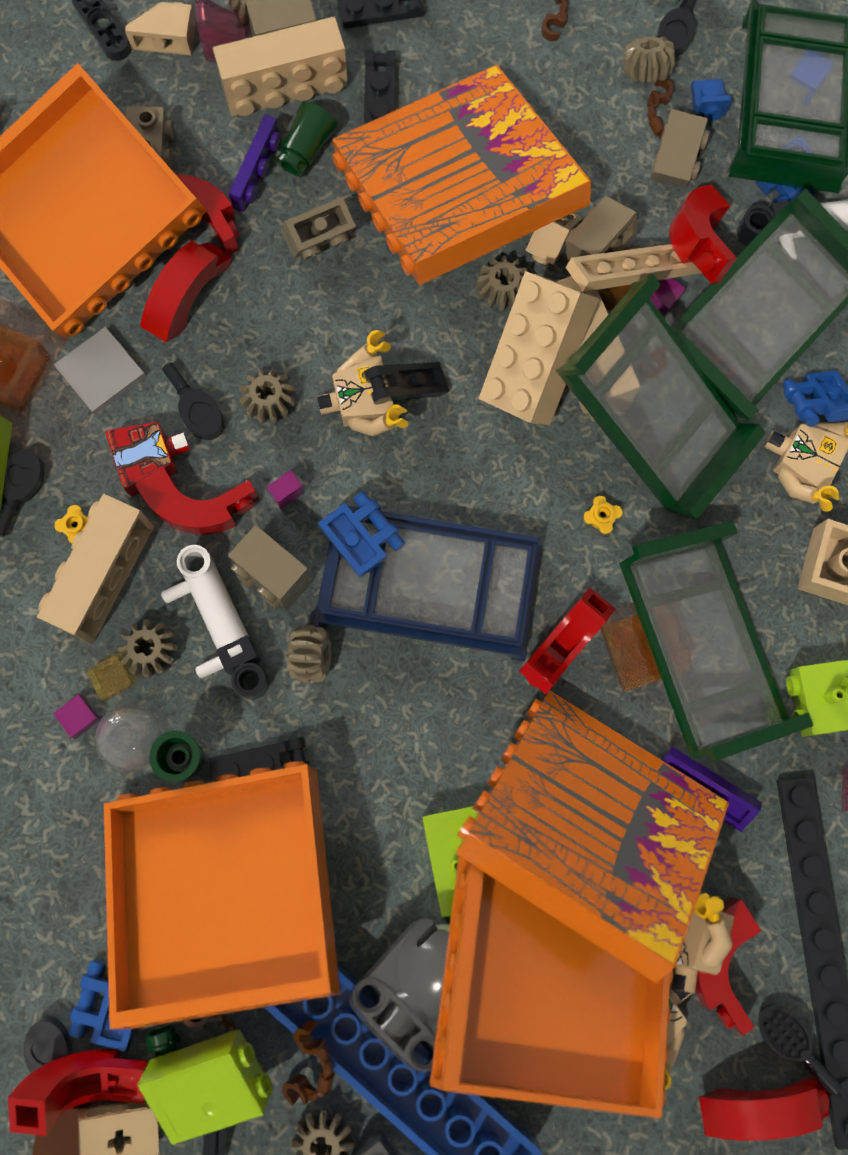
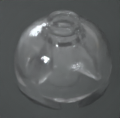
M127 704L115 707L106 713L96 726L94 736L96 752L107 766L116 771L126 773L144 771L150 767L149 753L152 744L159 736L166 733L164 724L155 712L145 706Z

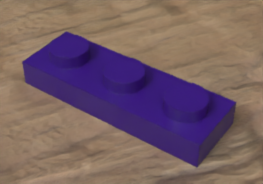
M264 115L228 193L233 209L245 212L248 203H254L258 193L257 183L260 177L264 178L268 173L270 154L272 151L276 152L282 138L275 117Z
M673 746L661 759L728 801L729 805L723 821L740 832L761 811V801L697 761L691 760L689 756Z

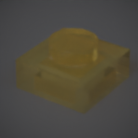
M117 654L86 670L100 700L103 702L135 686L126 667L120 662L122 660L121 657Z

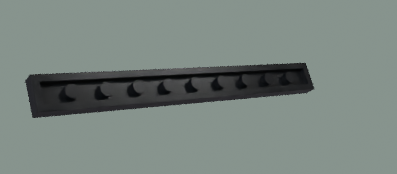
M814 777L781 780L776 782L821 1063L843 1086L834 1096H831L826 1090L829 1097V1114L834 1145L838 1150L848 1149V982Z

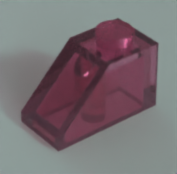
M195 0L196 24L206 62H216L213 47L247 39L245 28H239L237 14L211 0Z

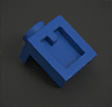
M723 80L692 81L690 89L694 115L708 118L707 121H716L721 117H725L732 99L731 95H725Z

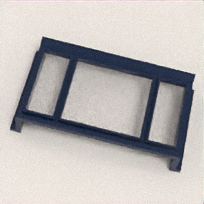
M348 506L353 513L360 508ZM380 511L389 523H394L400 530L399 535L406 544L396 552L388 542L380 546L387 555V559L362 578L357 576L329 541L314 620L316 627L327 628V625L511 655V660L525 661L542 545H538L539 537ZM370 519L362 523L371 536L379 532Z

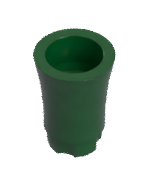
M303 101L300 103L295 120L276 159V162L284 171L298 177H302L326 141L338 128V124L333 116L312 102Z
M169 731L162 734L154 741L149 753V762L153 772L159 778L169 782L182 781L196 775L203 767L205 760L201 746L192 736L182 731ZM183 751L186 754V759L182 764H178V755Z

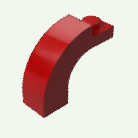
M176 174L207 210L201 219L213 228L225 252L230 255L238 251L236 239L240 235L233 222L236 218L228 198L217 187L203 179Z
M712 184L698 187L690 192L671 221L669 237L674 251L683 264L693 262L711 284H715L723 279L737 257L714 232V229L730 205Z
M191 240L185 244L169 260L155 281L143 310L140 327L166 343L181 334L186 327L188 315L196 296L208 281L229 268L232 257L224 253L218 246L207 242L199 245Z
M165 468L135 484L144 501L162 521L177 530L191 534H215L236 527L231 514L235 512L243 514L251 510L255 506L254 502L259 499L252 484L247 480L214 499L194 500L178 491Z
M590 587L519 672L526 677L529 684L539 688L546 694L581 650L608 621L616 608Z
M731 897L723 902L724 908L721 912L734 916L730 932L733 943L732 948L723 960L721 970L717 975L698 972L695 992L702 1006L710 1011L719 1006L715 1012L727 1030L733 1028L743 1036L755 1027L731 989L728 969L730 960L737 948L760 933L761 929L742 899Z
M98 1049L70 1054L41 1066L24 1078L8 1096L10 1132L47 1136L57 1120L65 1112L75 1106L91 1101L110 1100L144 1104L146 1100L137 1085L148 1065V1061L119 1059V1050Z
M814 1076L804 1078L789 1086L778 1089L742 1091L721 1088L699 1097L704 1134L707 1137L719 1139L759 1141L800 1136L822 1129V1119L830 1116L828 1094Z

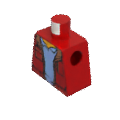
M157 422L105 431L123 489L130 497L139 494L135 486L136 483L165 468L170 476L176 474L178 470L173 456L191 450L184 432L166 438L164 430Z

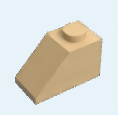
M160 2L127 24L125 32L131 49L191 55L196 29L192 5L180 2Z
M572 213L534 231L525 251L533 254L532 258L541 264L548 265L550 263L554 265L566 249L565 239L570 230L577 227L582 222L583 217Z

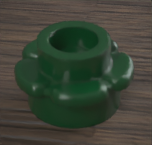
M174 1025L159 1028L148 1033L145 1036L148 1044L145 1047V1051L148 1053L153 1051L155 1057L175 1051V1044L179 1042L181 1037L179 1034H176Z

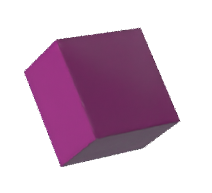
M673 278L658 280L661 285L650 297L655 307L664 315L671 310L686 290L683 285Z
M291 470L267 486L270 496L280 509L305 493L302 484Z
M80 694L53 713L68 735L74 739L101 720L84 696Z

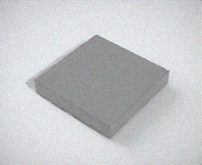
M106 327L54 364L56 369L94 415L146 377L144 372Z

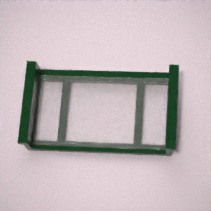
M751 0L747 12L743 15L742 28L747 29L739 137L738 148L729 166L728 177L839 194L842 183L848 175V17L759 4L756 0Z
M807 189L803 190L796 198L780 209L736 256V261L719 283L710 284L670 327L721 399L740 419L746 418L751 420L759 411L755 405L848 305V232Z
M649 274L644 281L631 284V289L572 358L555 371L663 507L669 512L687 514L692 519L697 520L766 433L760 424L739 423L650 300V297L661 284L654 274Z
M734 521L635 545L632 547L635 554L619 563L691 760L710 755L712 762L814 726L809 713L788 718L721 545V542L738 533Z

